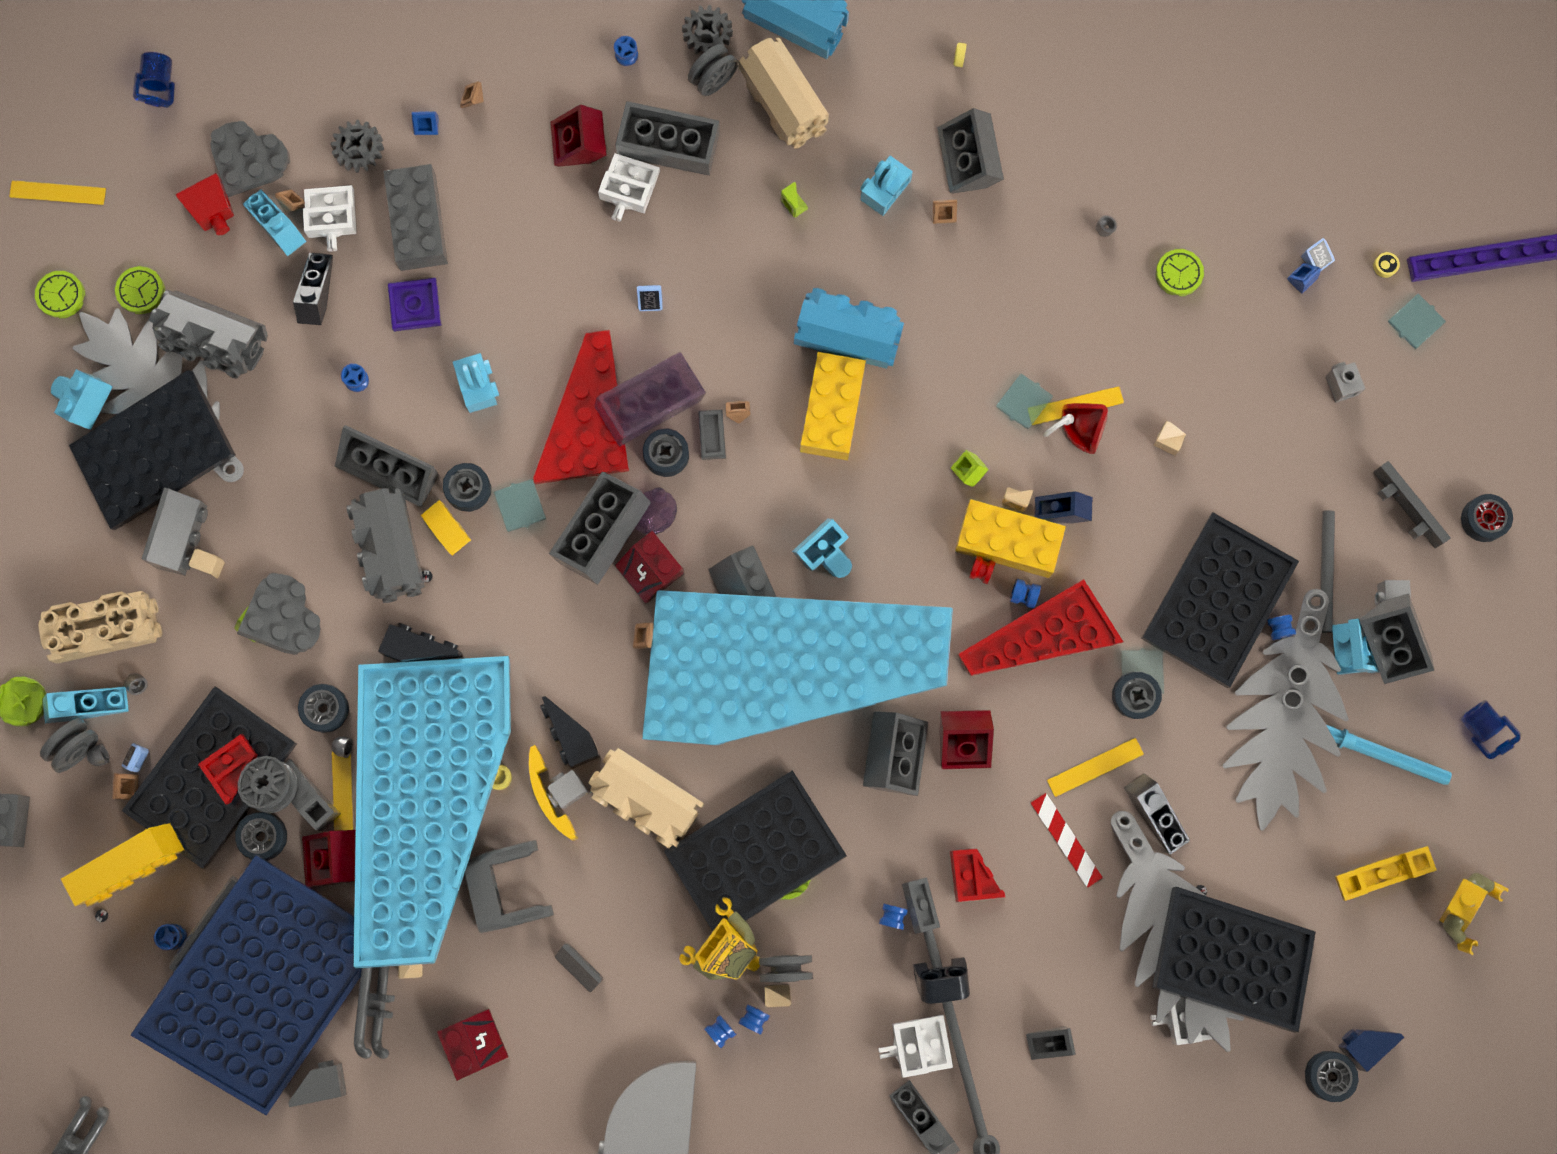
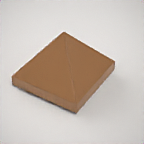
M477 81L466 85L460 103L461 108L484 102L481 82Z
M292 189L275 194L285 213L305 208V201Z
M957 199L933 201V224L957 222Z
M748 401L725 403L726 417L738 424L751 415L750 402Z
M654 623L635 625L634 649L651 648Z
M114 773L112 799L130 800L138 789L139 775Z

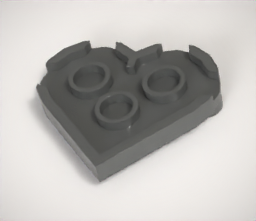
M244 121L226 123L211 133V152L228 197L278 180L284 175L283 172L286 170L288 163L290 164L289 152L282 141L274 134L256 136L253 129Z
M271 573L256 588L237 634L278 651L297 655L300 652L312 649L319 639L321 630L320 618L304 607L306 596L305 586L302 583H299L289 575Z

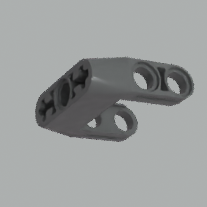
M536 840L490 851L469 859L465 876L480 933L509 928L554 915L552 905H538L504 914L493 866L530 856L533 852L539 850Z

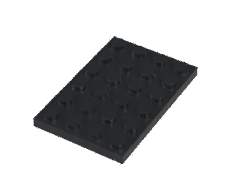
M191 370L185 371L69 445L109 528L112 530H117L160 502L164 488L178 492L236 456L194 372Z
M1212 512L1141 639L1224 687L1230 688L1299 560Z
M214 686L131 797L122 812L146 829L170 823L184 848L180 853L202 869H206L251 807L242 801L238 791L232 802L225 804L198 764L240 734L245 736L258 755L256 758L269 756L284 762L297 743L227 693Z
M793 770L679 841L677 847L671 846L664 851L712 931H714L723 918L728 919L726 915H719L716 912V904L722 910L728 909L727 904L722 900L723 897L730 899L732 903L731 910L733 912L737 911L747 921L847 857Z
M1177 886L1173 887L1152 988L1293 1033L1299 1032L1316 931Z

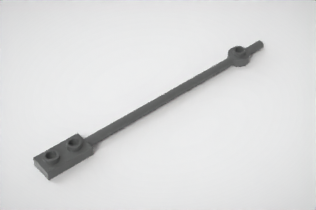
M926 877L903 883L902 887L915 934L923 932L932 968H941L943 966L933 929L940 928L928 879ZM952 1001L943 1002L944 1013L978 1135L973 1144L974 1154H1000L999 1142L994 1136L988 1135L953 1003Z

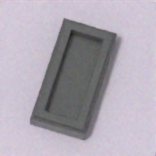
M723 409L698 411L701 459H726Z

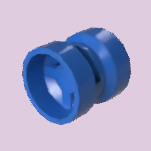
M1017 578L1011 593L1010 602L1016 604L1021 602L1026 607L1034 609L1041 585L1034 583L1029 585L1024 580Z
M178 924L162 925L154 934V942L162 950L180 949L187 939L185 928Z

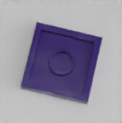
M436 278L388 283L391 322L394 332L442 326Z

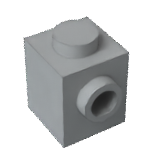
M1345 362L1338 363L1332 366V370L1325 376L1336 403L1358 396L1365 390L1355 362L1348 365Z
M1385 580L1377 584L1378 592L1375 594V604L1377 606L1384 600L1408 593L1411 597L1410 580Z
M574 770L565 775L563 772L559 773L550 780L552 784L547 787L551 792L547 796L555 808L560 805L562 809H565L588 793V790Z

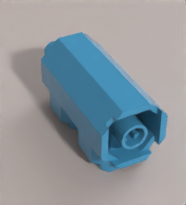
M742 0V3L745 4L742 11L745 19L826 60L834 53L843 36L841 26L846 27L849 20V11L846 9L847 3L844 0Z
M813 288L812 293L806 294L797 323L798 333L795 332L794 336L795 345L833 355L866 360V364L885 369L888 366L893 367L898 345L895 344H899L904 322H900L901 318L897 316V310L891 307H875L873 303L868 301H860L859 305L853 306L849 303V297L842 294L830 295L819 288Z

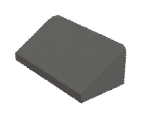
M569 943L564 944L555 955L556 960L589 992H592L603 981V977Z

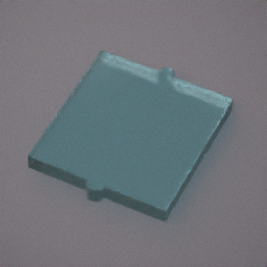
M1419 294L1388 320L1390 325L1399 333V337L1404 338L1415 350L1446 321L1434 310L1435 307L1433 305L1430 306Z
M1021 373L996 407L1007 414L1011 421L1015 420L1029 430L1051 401L1053 395L1041 388L1038 382L1034 383Z
M533 479L518 484L512 483L510 487L494 492L507 532L522 527L529 528L531 524L546 519Z
M1143 648L1139 651H1121L1122 676L1130 672L1149 674L1158 682L1162 694H1164L1163 651H1145ZM1133 691V692H1132V694H1140V695H1141V693H1140L1139 691Z

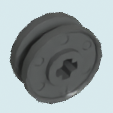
M715 45L695 61L688 73V81L694 86L698 85V91L701 95H712L732 78L737 70L738 60L733 55H728V49L724 45Z
M83 719L72 720L58 729L41 748L40 757L44 761H52L51 767L55 772L67 771L87 756L89 750L96 745L98 734L93 730L86 731L87 723Z
M269 756L258 757L249 762L241 771L238 780V793L242 801L251 808L269 814L286 808L294 799L298 788L297 776L294 770L286 763Z
M781 955L759 958V965L771 967V972L760 975V982H797L799 980L813 979V972L801 970V965L812 962V955Z

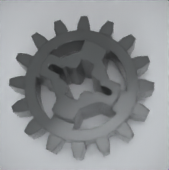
M708 5L707 10L699 6V12L690 11L691 18L685 16V25H682L683 40L687 42L688 49L695 47L696 55L700 51L705 53L715 45H730V37H733L732 21L728 20L727 13L720 14L719 7L713 11L711 5ZM695 25L696 29L694 30V34H692V29ZM720 28H723V33H722V35H721V37H720V36H719Z
M356 120L355 125H351L348 121L347 128L338 127L341 132L340 134L333 133L336 141L331 142V147L334 149L332 154L334 158H337L338 164L340 166L344 165L347 171L354 167L356 173H359L360 167L368 171L369 164L376 166L375 159H382L379 151L384 150V146L381 143L383 139L381 134H378L377 128L375 126L371 128L369 122L366 121L362 126L359 120Z

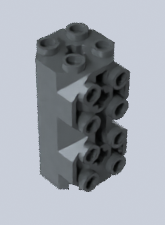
M166 290L164 292L161 303L157 309H153L149 319L153 323L152 329L156 339L160 341L158 346L162 350L180 354L188 361H194L196 357L201 356L204 359L203 364L207 368L223 371L234 379L239 378L240 374L247 373V370H254L264 352V348L260 347L261 341L266 342L268 337L265 325L177 290Z
M396 488L395 493H389V489H379L361 494L359 496L360 501H357L356 498L351 500V505H347L346 509L349 519L353 520L355 529H352L355 544L358 543L360 549H362V552L357 553V559L360 567H364L366 576L362 577L365 591H369L370 595L376 599H382L383 603L394 602L398 600L397 597L403 595L414 597L422 594L421 589L425 587L403 491L400 488Z

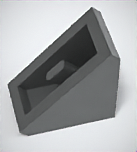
M1063 1026L1026 1034L1031 1060L1076 1055L1071 1029Z

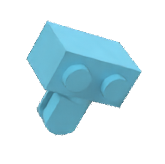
M889 156L886 161L881 160L874 170L875 175L871 180L867 178L860 188L862 191L860 200L882 216L885 215L911 182L913 174L912 170L892 156Z
M481 353L453 361L459 386L469 413L498 405L495 397L499 396L496 383H491L489 374L493 373L489 360H484Z
M77 369L70 379L59 376L51 386V394L59 399L54 413L69 422L91 430L113 386Z
M827 518L792 551L804 566L811 571L822 564L832 576L842 578L847 576L852 568L850 559L839 548L849 536L833 519Z

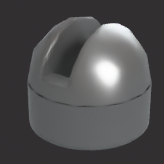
M1108 215L1102 216L1096 224L1097 232L1103 237L1110 236L1117 229L1116 221Z
M138 673L129 674L128 678L124 681L125 688L132 695L143 693L148 685L147 680Z
M338 737L332 742L331 748L337 756L347 758L352 752L353 740L347 737Z
M102 744L93 747L87 754V760L94 766H102L110 762L109 754Z

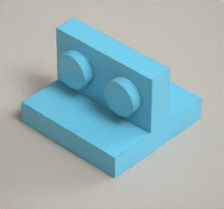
M1360 619L1348 620V623L1332 625L1335 659L1341 668V671L1337 672V674L1380 673Z

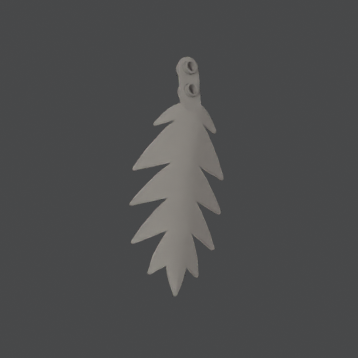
M115 309L109 324L86 313H79L84 330L90 341L73 346V350L90 360L109 365L90 375L113 386V390L128 389L103 405L100 413L119 414L181 375L182 356L180 354L166 352L156 364L157 339L152 329L153 323L149 319L135 343L132 344L128 324L120 309ZM201 360L193 369V372L207 398L206 370ZM216 401L212 409L219 421L220 403ZM235 456L213 469L227 482L238 481L244 473L242 463ZM229 465H233L235 467V472L233 474H228L226 472V468Z
M1312 589L1305 594L1296 627V635L1283 638L1263 651L1264 655L1284 654L1274 658L1250 676L1235 691L1236 695H1273L1260 701L1227 725L1228 730H1266L1249 740L1223 764V768H1230L1261 762L1244 782L1236 798L1237 803L1256 798L1260 830H1264L1281 804L1294 817H1299V795L1293 770L1321 792H1327L1322 774L1304 739L1337 757L1341 755L1332 734L1320 714L1313 707L1315 705L1344 721L1349 720L1342 698L1327 669L1321 663L1323 662L1337 672L1341 671L1331 651L1325 645L1319 643L1329 604L1327 594L1320 589ZM1315 596L1321 599V603L1318 606L1311 604V599ZM1309 620L1315 623V628L1312 630H1308L1305 627V623Z
M1118 811L1111 818V827L1132 863L1123 873L1116 895L1117 898H1121L1133 886L1122 924L1119 950L1123 952L1152 927L1137 970L1135 986L1139 987L1156 972L1172 888L1177 886L1201 895L1204 894L1177 874L1171 872L1184 871L1185 867L1167 855L1158 852L1154 853L1135 818L1126 811ZM1120 819L1126 821L1128 825L1121 824ZM1132 841L1137 842L1140 847H1135ZM1160 991L1156 1015L1157 1023L1162 1021L1181 997ZM1185 999V1028L1188 1043L1192 1044L1204 1027L1212 1039L1226 1052H1229L1231 1050L1230 1036L1226 1017L1243 1021L1244 1017Z

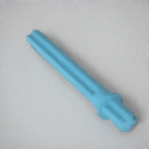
M1326 725L1338 748L1352 749L1443 785H1448L1451 780L1452 773L1357 737L1348 733L1347 729L1342 731Z

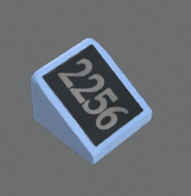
M1324 238L1308 248L1301 256L1306 264L1320 267L1321 271L1335 261Z
M660 285L637 287L639 311H660L663 309Z
M132 743L122 763V767L129 771L140 772L149 749Z

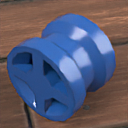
M621 36L615 41L614 51L617 62L623 66L634 64L638 59L636 41L629 36Z
M351 363L343 368L341 378L349 390L360 392L367 388L369 377L361 365Z
M1284 615L1267 620L1268 626L1272 628V640L1296 635V630L1292 628L1291 624L1293 620L1292 615Z
M883 904L884 914L880 918L879 924L903 930V918L907 915L908 910Z
M747 1004L745 1008L746 1014L740 1018L738 1023L761 1035L763 1032L762 1026L765 1021L769 1020L770 1015Z
M721 1015L716 1018V1022L713 1025H708L705 1028V1031L720 1048L725 1045V1041L728 1038H733L737 1035Z

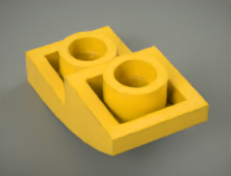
M438 500L421 515L437 539L452 556L471 541L461 524L454 519L442 501Z

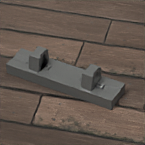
M1389 461L1373 472L1385 486L1377 495L1382 501L1392 495L1416 526L1408 532L1413 539L1424 534L1434 548L1451 539Z

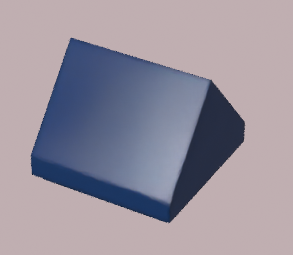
M436 111L411 113L414 135H438L439 116Z
M1303 263L1287 279L1302 294L1319 278L1321 269L1320 267Z

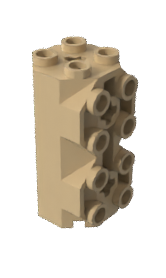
M767 38L752 46L747 51L749 57L746 60L744 57L739 60V70L746 79V87L756 102L762 104L771 118L770 125L779 139L784 140L787 145H792L794 149H797L813 136L816 138L826 132L825 125L828 123L829 114L781 39L776 38V42H774L772 38Z
M121 591L102 595L99 600L76 605L69 602L51 606L48 611L41 613V620L38 623L41 645L44 650L49 649L51 652L50 655H47L48 660L57 664L155 643L158 637H162V628L156 619L158 604L155 598L150 599L149 595L143 591L129 594Z
M618 748L616 751L610 749L603 759L605 766L601 772L596 771L588 783L592 786L590 791L593 793V796L591 798L604 807H607L608 804L615 807L613 812L625 821L632 818L636 821L634 826L645 834L649 835L652 831L658 835L655 840L665 847L670 848L672 845L677 847L679 844L676 841L677 837L684 838L699 814L695 809L697 806L702 809L704 803Z

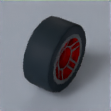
M1483 494L1466 504L1462 510L1461 523L1466 534L1472 539L1480 542H1492L1507 534L1513 523V513L1508 502L1500 496ZM1486 515L1489 516L1488 522L1484 520V516Z

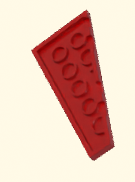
M1083 579L960 652L957 656L968 674L975 676L1122 644L1124 641Z

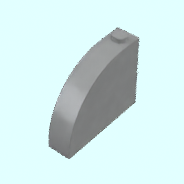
M677 1061L662 1064L635 1079L625 1089L612 1109L606 1127L605 1140L600 1141L598 1154H688L696 1062Z

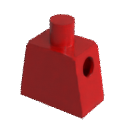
M217 173L175 194L204 231L213 228L215 233L220 236L230 230L226 220L232 218L234 212Z

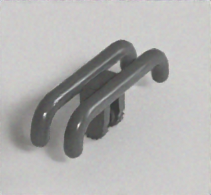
M390 966L379 967L376 993H369L372 967L361 969L354 1047L358 1056L364 1059H368L372 1055V1051L366 1048L364 1043L367 1016L374 1017L371 1046L374 1054L381 1059H386L389 1056V1051L382 1046V1031L384 1018H393V1012L385 1010V1003H391L395 1000V995L386 994Z
M88 1096L81 1097L78 1111L51 1154H88L109 1118V1109L107 1107H100L97 1110L98 1117L85 1139L82 1140L75 1136L90 1111L92 1099Z

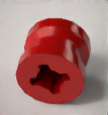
M977 555L969 578L973 580L977 578L982 583L988 584L996 561L983 560L982 556Z

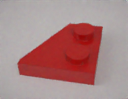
M240 734L198 765L224 803L230 804L238 791V780L241 771L258 755L245 736Z
M977 848L950 851L956 902L1005 897L1003 889L1000 890L993 878V873L984 864L983 857Z

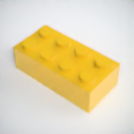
M818 352L800 452L848 461L866 360Z
M970 499L955 552L972 557L979 555L986 561L993 560L1000 565L1050 578L1054 573L1066 526Z
M170 823L151 827L61 878V881L74 906L86 904L88 907L113 896L112 893L117 890L122 891L135 884L134 880L156 872L155 868L161 865H168L177 860L176 854L182 852L184 848Z

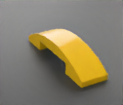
M534 745L530 747L529 774L536 799L549 821L566 837L573 841L577 840L578 837L569 816L565 814L558 818L547 796L548 794L539 774L548 769L538 747Z
M1428 846L1347 871L1335 876L1343 901H1347L1368 894V892L1437 871Z

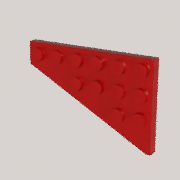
M610 330L590 332L584 336L533 477L535 484L599 476L602 471L607 474L629 471Z

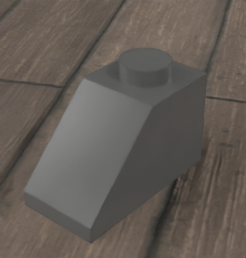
M334 1060L318 1063V1068L310 1070L288 1102L289 1107L347 1095L342 1063L334 1065Z

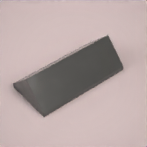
M345 425L342 429L335 467L381 489H389L390 493H395V489L400 488L404 493L405 500L420 507L424 505L439 476L434 466Z

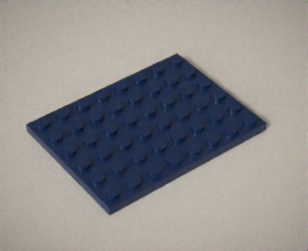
M255 854L130 1036L267 1116L361 977L362 968L354 967V915Z

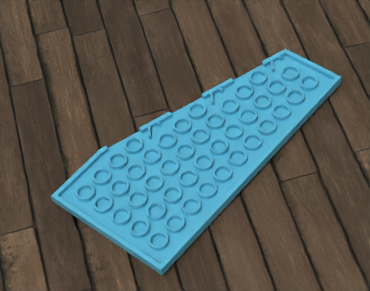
M658 590L656 593L642 739L721 745L745 737L779 730L818 718L947 686L953 608Z
M509 656L358 665L354 910L355 968L434 964L436 962L511 732Z

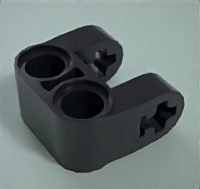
M964 957L951 959V966L928 969L926 962L913 964L916 987L923 1002L936 1004L963 1000L969 997L968 969Z

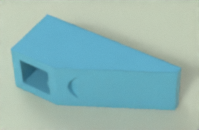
M262 190L251 195L243 203L244 207L287 256L306 242L294 224Z
M125 687L47 693L43 698L45 724L129 711Z

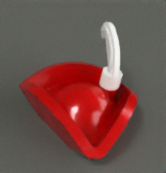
M1065 404L1062 410V420L1045 431L1043 436L1048 437L1056 429L1063 426L1066 436L1073 445L1086 453L1095 454L1106 425L1108 408L1103 404Z

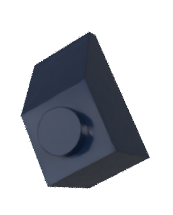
M1076 491L1035 497V518L1053 523L1069 524L1092 521L1093 497Z
M1352 1029L1342 1037L1343 1042L1338 1047L1355 1064L1358 1070L1368 1072L1405 1037L1401 1033L1360 1029L1354 1031Z

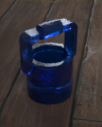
M157 52L141 54L139 73L136 72L134 76L133 97L135 100L155 107L169 108L173 104L175 82H171L172 59L169 56ZM139 86L154 92L168 91V101L151 95L139 94Z
M1487 700L1478 703L1460 718L1462 723L1473 734L1471 740L1488 759H1494L1499 754L1501 756L1513 749L1515 747L1514 744L1521 739L1520 731L1505 715L1501 717ZM1507 725L1515 736L1497 746L1490 753L1482 743L1495 736Z

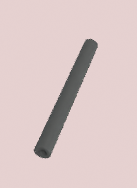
M1331 510L1322 511L1321 590L1327 594L1329 599L1322 633H1332L1335 511Z

